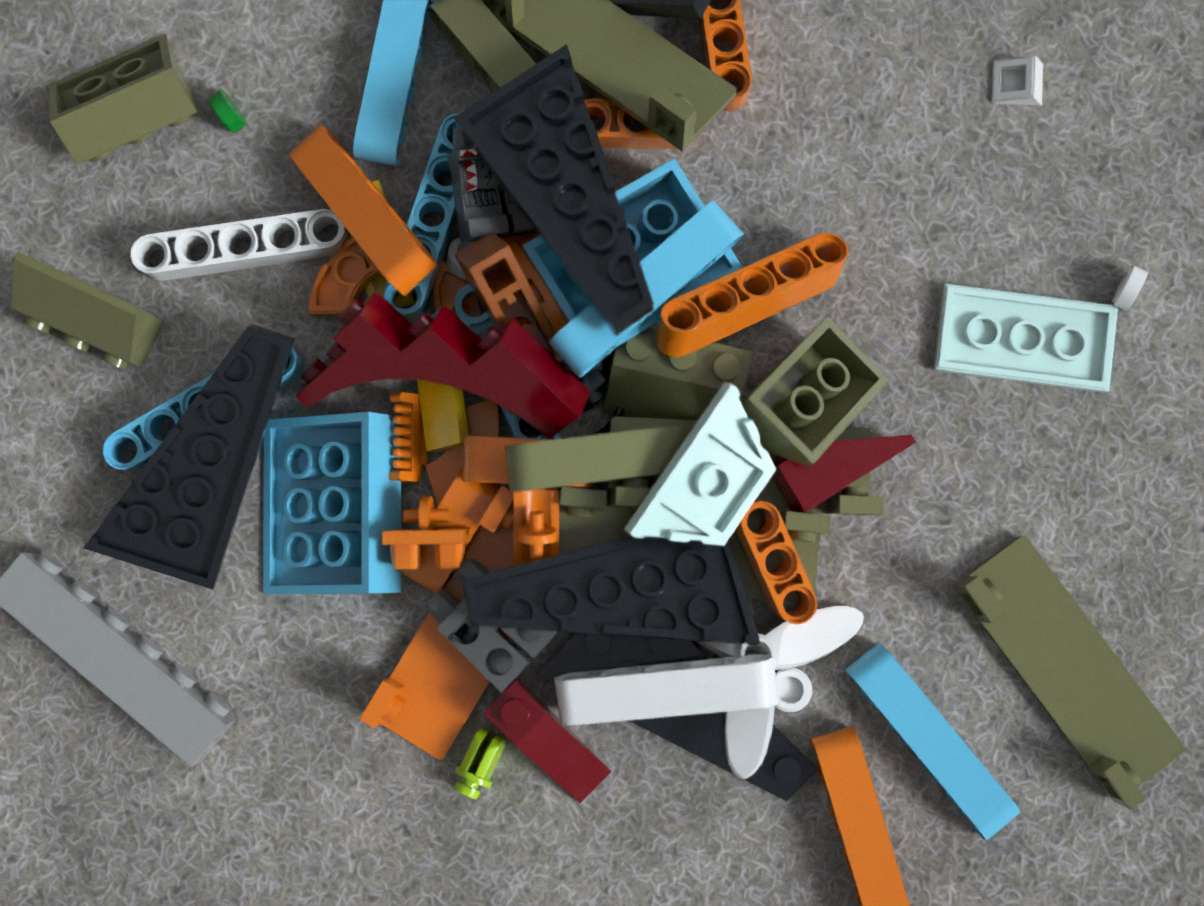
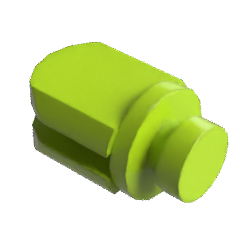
M481 727L476 732L461 765H457L454 770L463 779L462 781L457 780L453 789L475 800L478 799L481 792L477 789L479 785L486 788L491 787L493 781L490 778L507 741L505 737L499 734L496 735L488 746L477 771L474 772L491 736V731L484 727Z

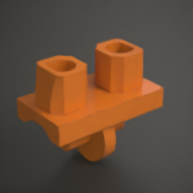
M559 487L513 492L514 566L559 555Z
M422 496L419 502V509L404 510V523H419L420 529H391L390 531H382V545H390V555L393 569L395 570L421 568L420 544H435L436 569L461 568L465 554V543L472 541L471 528L434 529L435 523L450 522V509H435L432 496Z

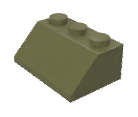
M166 34L48 85L50 123L77 165L88 160L92 162L102 160L119 146L126 143H140L146 140L153 131L167 125L170 127L181 125L192 114L197 113L194 96Z
M17 252L14 258L11 308L26 315L23 321L24 324L46 334L49 333L51 327L65 333L62 339L63 342L85 352L88 351L90 345L104 351L102 360L123 370L127 369L129 363L143 368L165 323L163 320L138 306L21 252Z
M827 316L806 334L740 403L747 417L753 420L760 435V445L764 450L810 467L889 382L890 378Z
M649 328L616 348L602 413L613 415L615 408L620 406L624 409L621 417L699 420L724 382H728L738 389L741 395L738 398L741 402L753 351L712 343L686 356L670 357L663 354L657 348L655 343L657 329Z

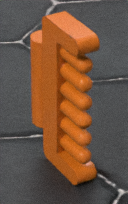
M392 392L390 394L391 402L400 403L394 405L393 411L403 414V416L396 415L393 417L395 424L403 425V427L396 426L393 428L395 435L403 436V438H394L393 445L403 447V449L396 448L392 452L394 457L402 458V460H394L392 466L402 470L390 471L389 479L400 482H420L422 479V466L429 464V452H426L419 394Z

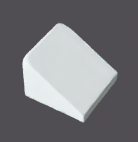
M1036 55L993 61L991 103L1042 105L1043 63Z

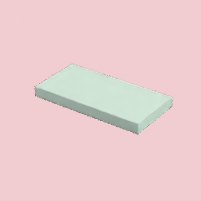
M945 283L942 290L933 370L1107 393L1110 388L1118 307Z

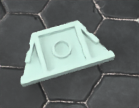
M724 382L624 528L628 533L637 538L653 536L664 537L670 541L688 542L696 540L704 544L723 546L726 544L776 470L768 452L760 445V435L753 420L747 417L738 398L741 395L734 385Z

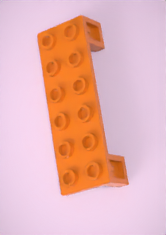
M502 485L478 523L481 525V528L465 552L463 564L469 558H473L489 570L492 568L501 570L514 566V494ZM456 568L444 589L461 603L465 595L461 581L454 575L459 569ZM429 612L392 674L382 681L359 720L374 729L383 725L438 760H442L462 730L490 681L448 638L437 630L440 623ZM502 629L500 630V632H501L512 644L515 642V641H514L509 635H507Z

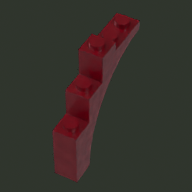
M376 291L363 303L355 299L341 313L338 319L344 324L333 338L336 342L326 352L329 358L325 362L317 358L306 368L300 376L305 383L295 397L307 408H310L329 394L358 383L384 379L424 380L457 387L489 399L521 417L547 439H551L580 417L590 391L514 318L509 320L500 329L495 325L491 326L479 338L445 305L441 306L431 316L423 312L411 324Z

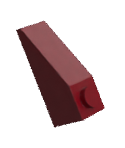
M912 435L834 441L810 467L774 455L778 461L774 463L776 470L771 477L792 512L805 513L907 449L916 441Z
M518 677L483 712L518 749L579 803L611 773V770L566 725L560 724V719Z

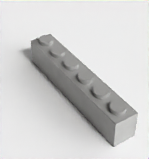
M41 552L39 555L37 553H21L0 577V606L186 764L192 767L202 762L236 721L227 714L231 710L230 706L216 694L209 693L206 696L196 688L194 684L197 679L186 668L178 664L171 667L160 657L163 654V650L154 641L145 636L138 639L126 628L130 625V622L122 614L112 608H108L105 611L93 600L97 595L90 587L79 580H74L72 583L60 573L63 566L54 557L46 552Z

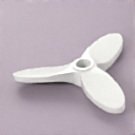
M832 606L817 609L814 616L806 623L797 625L786 621L766 635L758 634L761 642L758 645L697 642L722 658L745 656V652L748 650L772 655L775 670H781L808 664L829 655L845 645L859 631L863 624L864 616L862 612L853 607ZM775 705L760 709L726 712L724 730L727 759L733 773L740 779H747L752 776L763 762L772 733Z

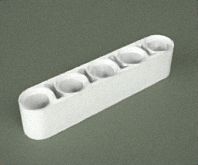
M318 209L147 234L134 242L130 257L138 270L155 280L165 281L330 257L343 246L344 241L350 238V233L332 210ZM333 224L339 227L338 234L332 241L321 242L319 240V234L325 226ZM285 231L295 232V239L289 247L277 248V239L281 233ZM251 237L252 241L249 250L244 254L235 255L234 246L240 238ZM201 243H207L208 252L206 256L201 260L192 261L191 256L194 247ZM163 249L164 259L162 263L156 267H150L149 258L151 254L156 250Z
M768 654L579 671L562 674L554 678L560 724L582 725L760 709L779 703L773 656Z

